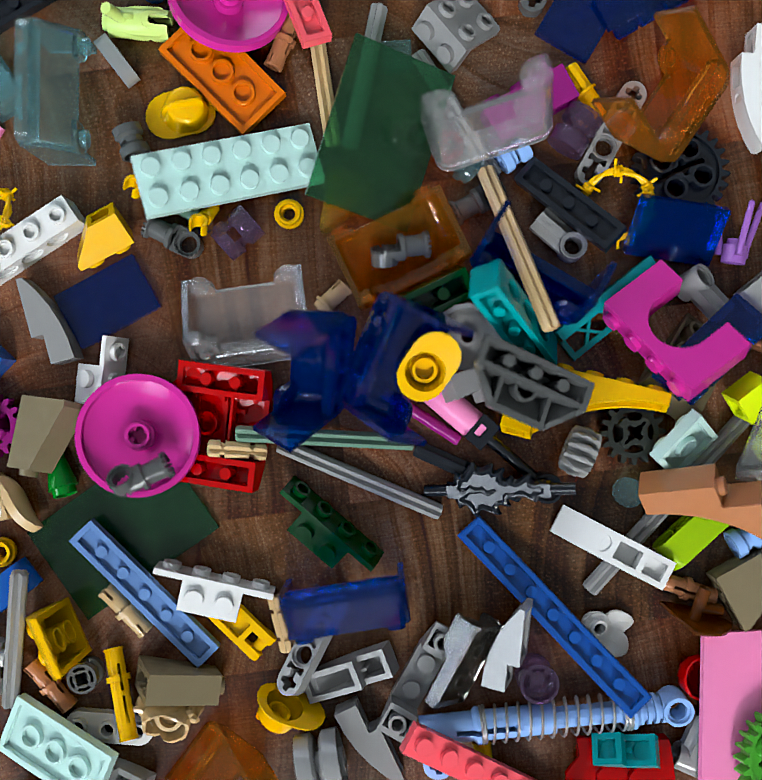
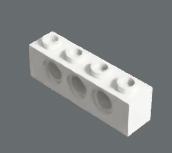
M60 195L0 235V286L83 232L85 219L73 201Z

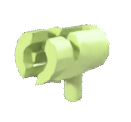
M109 2L102 3L100 7L102 28L108 32L111 38L166 42L172 36L168 30V26H173L171 10L152 6L117 7ZM150 19H154L157 24L150 23Z

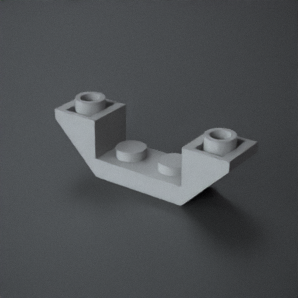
M437 620L420 638L394 684L376 729L402 743L413 721H416L418 718L417 708L444 661L446 663L450 662L463 635Z

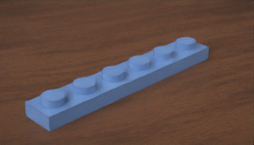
M94 518L69 540L197 668L220 647L221 643L195 617L188 612L176 610L178 601Z

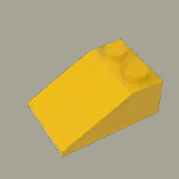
M69 597L36 610L25 617L27 622L26 630L38 647L39 660L43 666H46L48 673L55 680L62 678L92 651Z

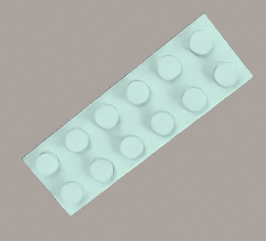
M310 123L130 156L147 220L323 184L325 181Z

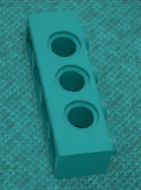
M497 259L472 269L469 298L500 337L516 347L557 365L556 335L553 331L547 333L542 331L529 298L502 261Z

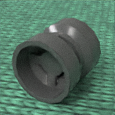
M138 121L122 123L112 130L114 140L121 146L119 153L124 162H131L130 156L151 152L148 142L143 140L142 135L144 131L141 123Z
M86 656L78 662L67 674V685L70 690L77 694L91 692L105 676L106 669L103 661L96 656Z

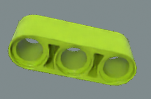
M682 515L655 540L652 548L658 554L677 563L674 571L688 564L722 533L729 524L711 519Z

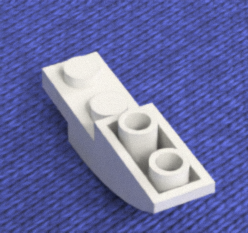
M757 23L745 35L744 52H741L730 65V92L733 112L743 141L751 154H758L762 151V23Z
M562 505L549 530L585 551L661 590L664 589L677 564L565 505Z

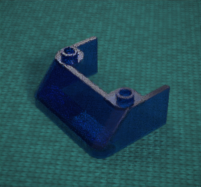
M506 199L474 251L470 264L474 269L500 259L527 295L504 237L495 232L511 204ZM531 253L558 320L564 325L578 323L597 305L618 265L612 261L587 286Z
M390 292L379 294L374 301L339 387L338 399L340 404L389 442L425 446L427 441L408 427L413 414V406L411 401L402 395L397 383L399 366L413 344L422 335L430 332L448 334L451 331L473 337L475 331L439 311Z
M290 309L255 332V338L291 357L290 381L277 388L273 395V411L253 425L255 432L292 453L342 412L349 399L357 326L355 317L344 311Z
M403 562L397 563L398 575L300 590L293 589L292 579L286 580L278 595V601L289 640L296 641L297 645L312 643L314 638L384 627H387L390 631L404 629L406 623L411 621Z

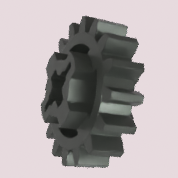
M615 408L616 411L606 409L605 413L609 418L607 420H599V423L604 425L605 428L597 433L605 437V440L601 442V447H610L607 455L613 458L618 454L617 462L623 464L627 457L631 465H636L638 458L642 462H648L647 454L653 450L655 443L659 440V434L666 433V429L658 427L663 418L653 417L655 411ZM628 412L638 413L631 420L623 416V414ZM648 426H649V429H650V435H649V437H648V429H647ZM613 427L616 428L615 438H613ZM628 427H635L633 429L634 438L628 437L630 434L627 430ZM631 445H635L636 447L640 448L639 450L634 452L624 451L625 449H628Z

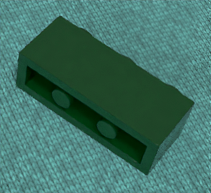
M456 265L379 302V308L390 331L397 334L469 299L470 276L465 266Z

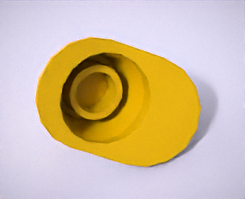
M178 87L156 96L149 103L146 110V123L149 130L157 137L163 139H176L206 131L213 124L216 117V109L195 88Z
M430 332L422 335L413 344L397 371V383L401 392L415 401H429L436 398L443 391L460 365L461 350L458 342L451 335L443 332Z
M266 683L257 692L259 708L256 712V718L260 720L266 729L273 733L284 734L292 728L305 731L315 730L324 722L325 711L319 702L310 704L305 693L299 696L282 695L276 683Z

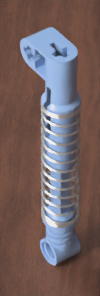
M675 685L663 686L656 693L649 692L652 698L631 719L610 697V701L603 702L602 695L598 693V702L591 703L590 696L587 694L586 704H579L577 695L574 697L575 705H567L565 696L563 697L564 706H555L553 697L551 702L543 703V700L540 699V703L531 704V701L528 700L527 705H519L517 701L516 706H508L505 702V707L497 708L494 703L493 708L487 709L481 704V706H473L471 710L418 715V721L460 743L475 742L478 746H487L489 740L494 745L496 740L499 739L504 743H507L509 738H513L518 742L520 737H525L530 741L532 736H537L538 739L542 740L544 735H549L553 739L558 731L565 738L568 734V728H570L574 736H578L580 726L586 735H590L592 725L599 734L603 732L604 725L611 733L614 732L616 725L623 732L626 730H637L640 725L645 723L649 725L652 722L654 724L660 722L669 723L674 727H683L692 721L695 711L693 705L680 688ZM679 703L675 708L670 709L673 704ZM620 722L624 725V728H623V729L621 728V726H620V724H619ZM613 723L612 730H610L607 724ZM601 724V729L598 731L596 725ZM584 726H589L588 732L585 730ZM572 727H577L576 733L574 732ZM561 728H565V734L562 733ZM423 764L426 775L434 780L446 779L449 776Z

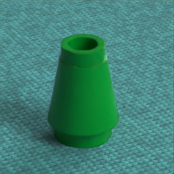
M63 453L52 474L47 473L48 492L52 493L53 499L64 498L78 492L76 486L79 483Z

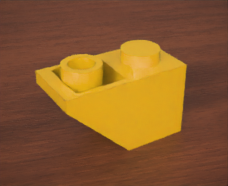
M113 202L86 216L77 252L78 268L81 271L89 267H98L105 261V258L115 253H124L134 243L131 228Z

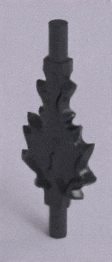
M471 462L463 475L457 472L454 473L453 481L446 482V484L424 485L425 496H447V499H455L459 508L467 506L476 517H479L482 510L501 515L502 512L499 506L510 507L509 499L517 502L518 498L524 497L537 502L539 497L552 498V495L577 494L576 482L551 483L549 479L533 481L530 473L525 474L519 479H514L513 476L504 479L505 467L493 470V463L480 468L474 462Z

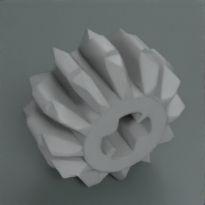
M575 425L569 432L559 456V468L574 477H586L599 454L602 441L601 434L591 428Z

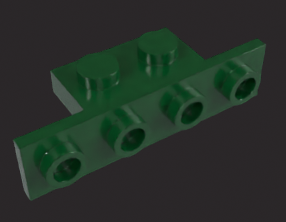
M294 476L280 491V494L302 513L287 531L331 569L349 553L372 572L383 556L384 551L332 508L328 502L311 490L306 483Z

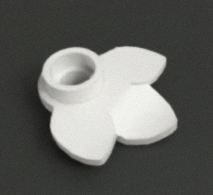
M614 609L606 614L601 611H590L583 616L581 622L614 657H621L627 653L629 642L624 632L634 623L633 618L622 610Z

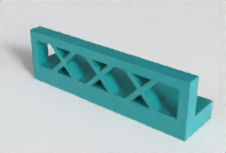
M651 256L641 260L553 331L557 337V343L572 361L578 359L612 331L607 325L602 331L591 330V319L598 313L603 314L605 301L656 264V261ZM574 332L585 333L583 346L574 352L566 342V339ZM590 333H591V334H597V335H595L592 339L589 340V334H590Z

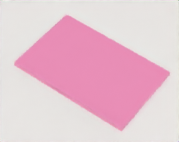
M750 629L746 632L734 630L727 635L719 637L701 636L698 780H738L741 774L736 772L734 767L740 764V761L734 759L733 755L739 753L741 749L734 744L735 742L743 741L744 738L740 735L739 731H747L749 729L746 720L755 722V711L762 714V629Z

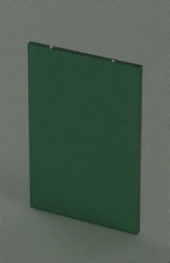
M355 33L305 195L325 202L328 205L331 204L377 221L383 225L407 232L456 76L381 44L378 41Z
M179 482L162 493L140 498L116 496L96 483L41 522L44 527L35 533L28 531L27 534L72 596L74 602H76L89 620L108 606L98 597V594L105 587L107 588L111 582L69 540L92 518L112 535L151 575H153V569L159 561L177 558L220 526L190 483Z

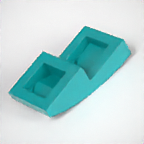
M591 733L592 761L594 766L660 768L658 736L655 733Z

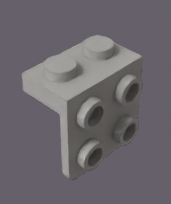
M434 0L426 5L413 25L412 31L448 73L451 74L458 69L471 50L496 36L500 31V27L477 0Z

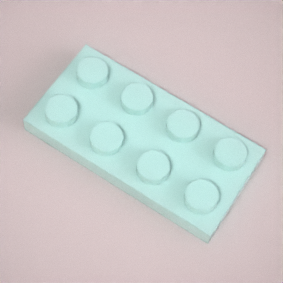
M27 693L17 696L0 738V752L42 780H109L119 755L118 752Z

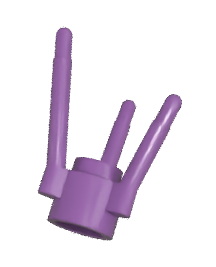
M749 201L739 239L727 238L726 244H723L720 211L718 209L714 210L715 255H721L720 263L745 265L750 246L762 217V202H760L750 226L755 201Z

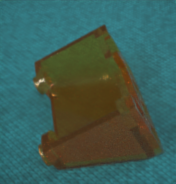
M428 184L417 189L414 192L415 197L411 200L410 204L358 229L342 225L330 232L331 236L326 238L360 311L369 309L379 302L456 265H460L469 259L472 250L440 184L435 187H431ZM428 230L431 239L428 245L431 244L432 246L430 258H425L424 255L406 257L405 261H398L396 266L389 268L371 266V247L376 245L381 247V244H396V237L399 233L408 236L421 234L422 231Z

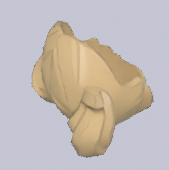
M139 695L133 711L141 716L143 734L146 733L147 736L153 737L160 735L163 741L175 743L186 738L191 723L195 724L200 721L199 716L204 711L205 706H145Z

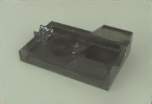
M486 612L481 614L479 621L471 617H465L461 613L455 616L443 639L446 660L424 700L429 706L434 709L464 702L504 625Z

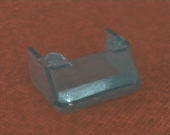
M18 17L15 22L14 133L17 143L47 165L96 166V160L87 153V149L91 145L90 133L79 122V63H85L87 56L97 54L96 46L80 29L34 17Z

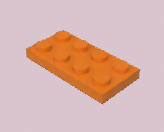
M181 27L158 48L160 54L241 135H247L286 97V93L246 52L232 53L209 48L194 40Z

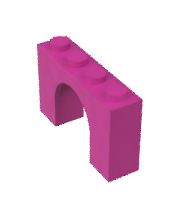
M659 260L604 302L603 320L611 330H617L624 337V342L633 352L638 351L645 358L646 365L653 373L661 374L667 381L669 389L675 395L682 396L688 402L744 359L751 343L728 322L703 342L692 347H672L657 339L650 329L648 320L656 311L679 294L683 281L663 260Z

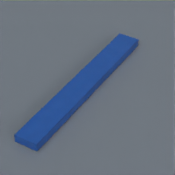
M480 516L476 517L457 535L520 603L526 598L533 599L531 615L630 719L652 698L648 691Z

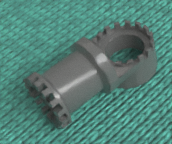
M501 182V185H502V187H503V189H504V192H505V194H506V192H507V191H506V188H505V186L503 185V183ZM482 184L469 190V194L455 202H447L450 212H454L452 216L458 226L463 225L464 220L477 213L483 214L492 209L489 201L484 197Z
M159 217L149 220L145 218L147 223L143 222L145 226L141 227L142 237H151L163 243L165 248L188 259H196L202 254L204 241L195 232H190L189 229L177 223L170 224ZM187 237H194L197 241V247L191 253H186L182 249V242Z
M428 230L422 231L421 234L408 236L399 233L396 237V244H381V247L379 245L371 247V266L389 268L396 266L398 261H405L406 257L424 255L425 258H430L432 246L431 244L428 245L431 242Z
M161 452L157 458L144 464L137 463L131 467L127 464H121L114 467L108 473L106 483L116 496L122 497L123 495L127 497L126 494L130 496L141 488L147 490L152 487V484L166 477L171 478L175 476L176 472L172 463L168 464L170 462L168 455L165 452ZM126 475L129 476L124 483L117 485V482L121 480L120 478H124Z

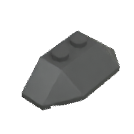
M489 333L484 334L474 362L486 407L540 431L586 413L595 383Z

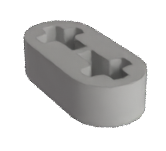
M106 33L93 41L128 88H131L141 80Z

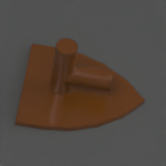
M704 585L699 586L692 607L684 604L659 601L663 608L694 635L719 637L727 635L732 630L733 623L719 617L724 614V606L708 602L712 590Z

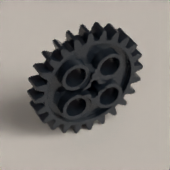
M684 122L679 126L678 130L675 129L673 123L668 125L666 131L658 127L654 135L649 133L644 139L645 143L640 142L636 148L639 153H635L631 158L636 164H633L630 169L642 175L648 181L656 177L658 180L666 178L674 170L676 172L684 170L698 160L703 162L690 167L685 173L679 172L663 183L657 184L656 181L652 183L655 187L654 211L659 208L662 219L669 213H672L673 221H677L681 214H683L686 221L693 217V213L700 217L705 213V209L709 211L715 206L714 201L718 202L724 196L720 191H724L729 185L723 180L731 172L722 168L730 161L728 159H720L725 148L715 149L714 146L718 142V138L708 141V130L701 135L697 134L698 125H695L690 131H687ZM680 148L688 150L691 157L683 155ZM653 161H660L665 169L656 168ZM694 174L702 176L705 184L699 183L695 179ZM633 177L630 180V184L639 185L633 193L638 195L643 191L640 188L641 184ZM667 187L675 188L678 196L671 195ZM644 194L645 198L640 203L641 205L648 203L646 194Z

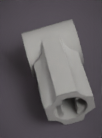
M548 208L529 227V230L554 250L558 258L565 263L576 262L587 250L586 238L580 233L574 232ZM565 242H575L579 248L578 254L567 253L564 248Z
M697 264L680 275L683 281L677 296L682 301H691L712 323L724 320L733 311L734 304L714 284V277L705 265Z
M694 712V717L687 724L681 740L675 741L671 746L674 768L698 779L699 713Z

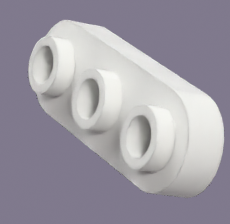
M80 707L73 710L66 718L74 725L75 722L81 723L85 732L102 743L141 746L148 743L153 737L147 736L144 733L139 735V738L119 743L117 722L113 709ZM134 712L136 726L142 729L141 716ZM105 725H110L113 728V732L106 731Z

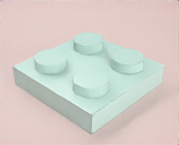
M692 409L688 414L681 416L677 420L675 427L666 437L660 438L655 443L649 455L663 469L690 467L718 436L705 419Z

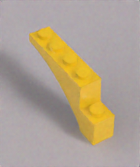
M557 364V366L595 383L586 412L615 408L646 409L666 413L672 393L665 392L666 389L661 386L647 385V387L635 385L634 381L627 378L619 377L614 380L605 378L602 373L587 370L584 373L575 371L570 365ZM504 414L502 415L500 422L502 433L531 440L532 434L538 431L529 425Z

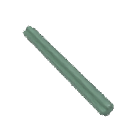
M238 425L235 428V440L237 442L413 450L415 442L414 435L402 433Z

